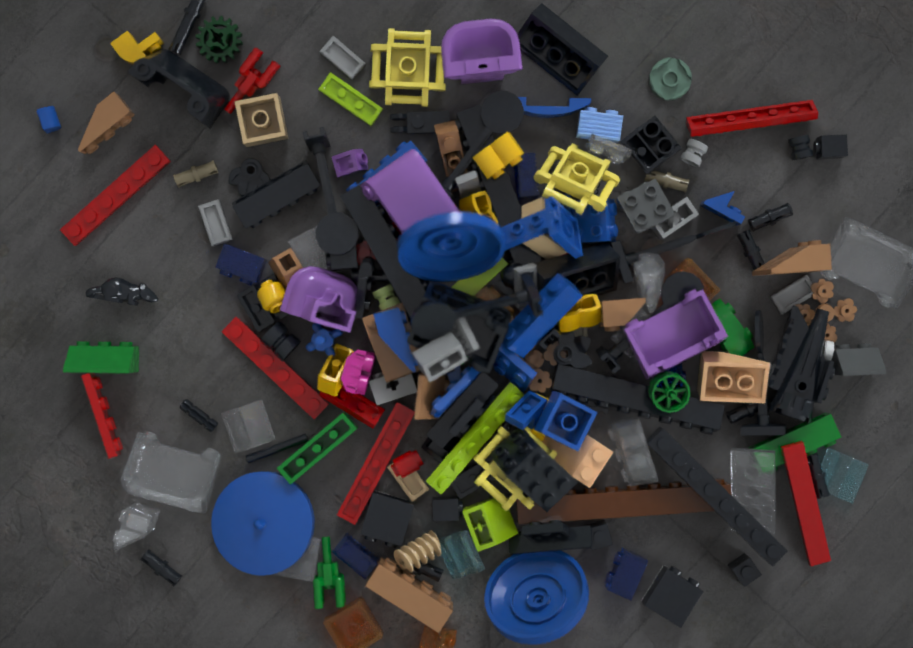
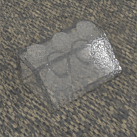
M631 416L609 423L611 429H607L611 442L615 441L617 447L614 450L617 462L621 461L623 469L620 472L623 481L628 482L630 486L658 482L657 473L639 418Z

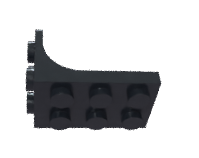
M517 427L491 453L492 459L506 477L546 512L578 483L525 429L521 430Z

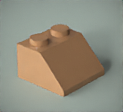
M646 299L600 301L601 322L599 327H604L605 331L620 330V326H626L646 303Z

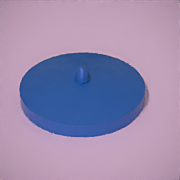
M448 212L429 216L412 224L401 234L397 243L398 260L406 272L424 280L447 282L471 278L486 272L500 261L505 251L503 231L492 219L475 213Z
M260 471L245 474L235 479L221 492L212 512L211 528L216 547L224 559L233 567L252 575H272L291 567L305 554L313 538L315 518L313 507L307 494L295 481L290 485L280 473Z
M563 551L514 554L503 561L492 573L485 589V608L496 630L507 639L527 645L548 643L567 634L581 620L589 601V586L579 563Z

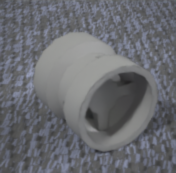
M689 139L686 144L687 149L682 153L680 160L694 167H700L702 163L701 157L703 154H706L708 146L700 141Z

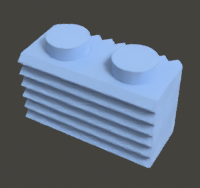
M585 107L584 110L579 112L576 138L618 143L621 136L623 115H618V111L606 110V113L597 112V108Z

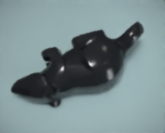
M119 277L110 278L101 286L92 287L86 291V297L118 303L128 300L127 304L138 306L136 301L138 299L151 303L159 300L145 283H140L139 285L132 284Z

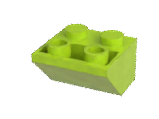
M494 497L464 507L462 511L477 552L498 545L518 534L510 509L505 511Z

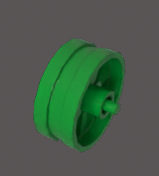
M672 371L657 374L651 380L648 388L651 401L663 412L672 413L681 410L690 398V387L686 380ZM675 377L671 385H669L666 378ZM680 379L684 387L675 388ZM663 380L664 385L662 388L657 387L659 382ZM655 390H656V391H659V392H662L663 394H661L660 396H658V397L655 399V397H654V392H655ZM678 392H683L681 399L677 397ZM666 398V406L658 404V402ZM675 399L676 401H678L674 405L670 406L671 400Z

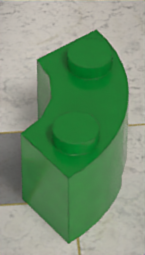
M720 298L713 302L711 305L728 335L724 341L719 343L720 347L726 353L739 356L745 355L755 347L751 340L753 338L752 333L747 327L743 328L734 315L736 313L734 308L729 303L725 304Z

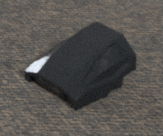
M655 115L620 141L647 175L668 158L682 150V147Z

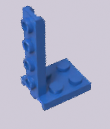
M553 196L545 199L546 209L501 227L504 235L505 250L549 232V236L555 243L563 247L565 252L571 254L575 259L583 256L578 219Z
M502 342L493 364L494 369L498 374L504 375L524 393L537 375V372L518 355L509 350ZM467 366L460 374L462 378L458 382L454 380L447 387V393L443 397L439 395L431 404L433 408L430 414L435 418L440 417L481 372Z

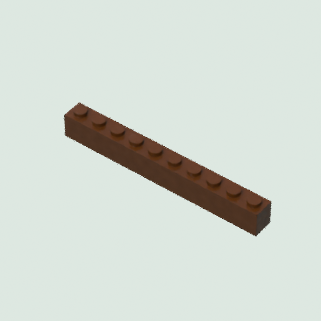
M715 479L732 495L730 483L724 482V479ZM679 481L669 482V486H661V483H649L648 487L639 488V484L626 485V489H618V486H606L605 490H597V487H587L581 492L571 489L548 512L544 511L535 502L532 509L529 510L521 501L516 500L518 524H529L530 522L546 523L551 520L576 521L710 512L714 510L688 484L682 485V482Z

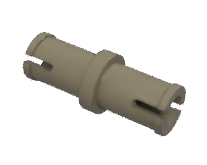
M214 160L198 167L195 165L191 166V169L174 174L173 177L178 188L194 181L197 183L201 182L202 178L218 174L219 172Z
M655 170L648 175L646 174L645 182L656 178L659 185L663 186L662 188L664 189L668 187L683 193L687 191L689 179L673 176L670 172L666 174Z

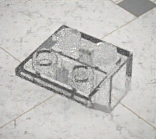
M138 502L128 506L126 510L123 509L119 518V522H122L120 529L115 531L112 542L115 543L113 550L117 551L154 531L161 510Z

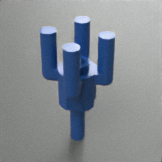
M313 323L312 328L315 333L312 335V342L306 345L307 351L311 352L317 349L325 351L327 356L333 355L334 357L336 355L333 348L335 338L342 336L343 330L334 329L329 331L323 329L322 324Z

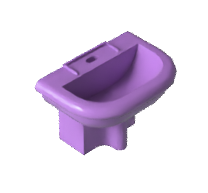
M483 19L455 24L446 32L442 39L441 54L444 78L452 80L461 79V84L503 80L505 74L515 73L523 69L517 32L510 24L500 19ZM486 65H487L486 68H482V69H480V68L478 67V66H486Z
M308 266L299 269L292 275L287 284L280 311L350 333L356 315L357 286L350 278L343 274L320 267Z

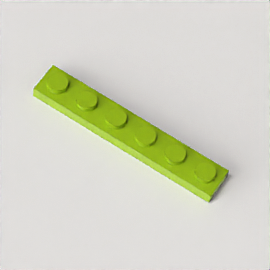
M510 382L429 476L426 482L442 495L505 421V414L524 394Z

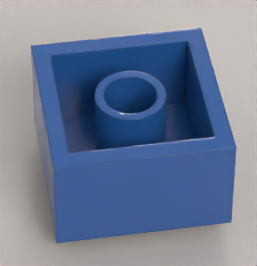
M552 391L534 430L573 450L579 451L598 412L559 392Z

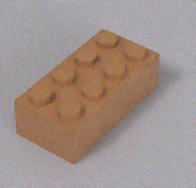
M381 557L369 575L365 586L439 633L453 612V602L450 601L452 598L442 591L438 593L433 590V585L429 582L417 580L414 578L416 575L413 572L410 573L407 569L403 571L397 567V563L393 559Z

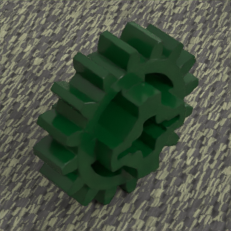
M212 16V22L210 23L204 20L206 26L204 28L199 26L198 29L201 31V34L195 35L200 40V42L196 43L198 48H202L200 54L202 56L206 55L208 61L214 58L216 64L219 63L220 59L227 63V57L234 60L233 53L241 52L237 46L243 45V42L238 39L243 35L241 32H236L239 28L237 24L232 25L233 21L230 18L225 22L223 16H220L219 20ZM218 26L224 27L223 29H215ZM209 32V39L206 41V36ZM215 33L222 39L224 46L217 42ZM233 38V43L231 47H229L230 39ZM216 50H221V51H223V53H214V52H215Z

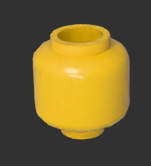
M273 280L263 282L257 292L262 308L271 313L280 312L286 290L281 282H273Z

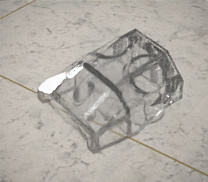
M647 252L639 254V261L633 262L637 294L641 298L646 299L645 305L650 313L655 311L661 294L665 276V263L659 254Z

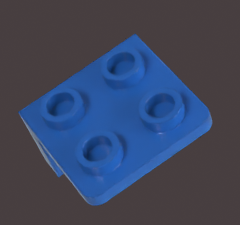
M607 199V205L602 212L594 210L592 205L587 204L582 215L575 213L576 210L565 205V208L578 219L581 243L616 242V237L618 236V227L615 224L617 205L614 203V199Z

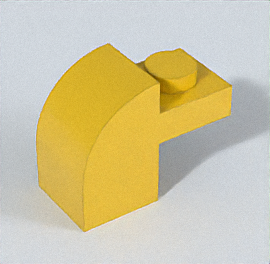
M126 31L110 44L122 59L133 65L138 59L159 51L164 42L154 32L138 44L133 35Z

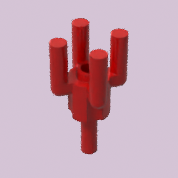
M254 48L239 68L241 76L234 84L238 91L224 108L229 114H232L236 108L235 101L242 100L245 95L252 98L258 88L262 89L267 86L281 67L276 61H272L263 74L257 70L254 65L264 53L259 48Z

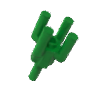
M323 536V562L317 563L318 575L313 580L314 608L322 609L323 604H325L324 589L334 588L336 607H345L344 574L339 573L338 561H332L330 536Z

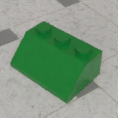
M77 341V345L69 346L63 372H139V346H133V342H120L119 346H111V342H98V346H90V341Z

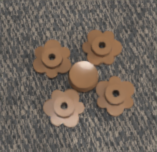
M819 279L818 283L811 285L812 298L818 299V302L823 303L816 310L822 309L830 312L827 322L831 321L834 315L838 316L840 322L845 320L848 322L853 321L857 307L853 306L854 302L852 299L838 300L837 306L832 308L829 304L825 303L828 301V298H832L834 295L832 291L834 288L833 283ZM796 304L795 306H798L802 316L804 314L803 318L809 326L816 311L811 310L808 304L803 306ZM827 323L825 333L827 336H825L824 341L836 342V328L830 326L829 323Z
M558 341L553 345L550 344L546 348L547 351L544 352V355L540 351L534 350L535 345L525 356V360L522 359L537 372L529 386L531 391L544 393L546 388L552 386L553 382L549 378V372H543L538 368L543 365L544 359L550 361V364L553 366L557 365L553 357V351L558 346ZM561 351L560 356L566 358V352Z

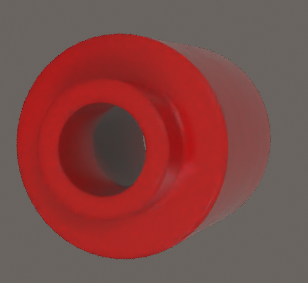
M415 449L412 452L409 450L393 459L394 464L391 465V468L396 477L401 476L403 479L419 470L420 466L424 465Z

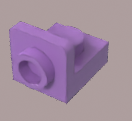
M352 149L332 156L337 177L368 170V158L363 149Z

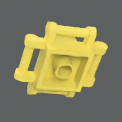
M388 28L387 44H371L372 76L371 80H369V88H386L385 105H392V103L420 104L421 107H428L429 90L446 91L441 46H431V30L413 32L395 31L393 28ZM395 39L422 40L424 44L394 43ZM381 52H387L386 80H380ZM430 54L436 55L435 83L429 82ZM392 89L422 90V96L392 95Z
M574 143L566 151L556 146L551 147L546 161L533 177L539 184H548L542 197L549 198L553 196L559 203L576 210L575 213L579 215L583 214L587 204L592 205L594 210L602 212L607 205L606 201L613 188L617 187L620 182V178L616 174L608 171L611 163L610 160L606 158L603 160L583 151ZM559 159L560 162L553 174H549L548 172L554 162ZM602 179L606 181V185L598 197L594 195V192ZM556 188V189H558V190H560V191H562V192H564V193H567V194H569V195H571V196H573V197H575V198H577V199H579V200H581V201L578 202V201H576V200H573V199H571V198H569V197H567V196H565V195H563V194H561V193H559V192H557V191H555V190H553V189Z
M501 426L497 430L498 433L486 447L473 457L485 469L476 478L474 483L478 487H483L493 496L505 511L517 499L531 510L534 506V501L529 496L526 498L522 494L523 491L506 477L493 459L490 463L485 461L503 439L510 435ZM528 426L525 428L529 435L553 459L557 456L558 453L553 449L550 450L544 443H542L534 434L530 432V428ZM490 474L512 493L509 498L505 497L486 479Z

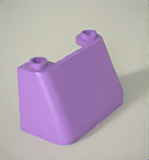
M413 149L403 154L361 185L362 192L367 199L373 201L379 199L401 233L412 224L429 216L459 212L423 158Z
M694 289L684 295L686 299L681 303L645 321L639 322L635 319L626 324L627 328L624 329V333L646 380L704 352L728 337L703 290L697 292Z

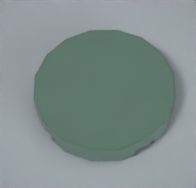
M664 58L652 67L649 74V85L652 92L663 100L679 99L691 86L692 74L689 66L680 59Z

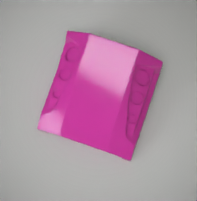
M358 349L347 357L341 376L346 392L366 394L376 359L375 352Z

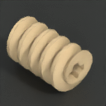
M432 530L428 534H423L421 538H416L414 542H409L407 546H402L400 550L394 551V558L401 569H407L410 573L414 571L413 565L417 569L421 567L420 561L423 564H427L428 559L434 560L435 555H442L439 539Z

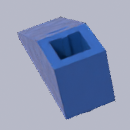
M399 307L373 313L378 335L412 372H416L415 366L418 365L409 347L412 344L407 342L410 332H405L404 324L407 323L405 312L400 311Z

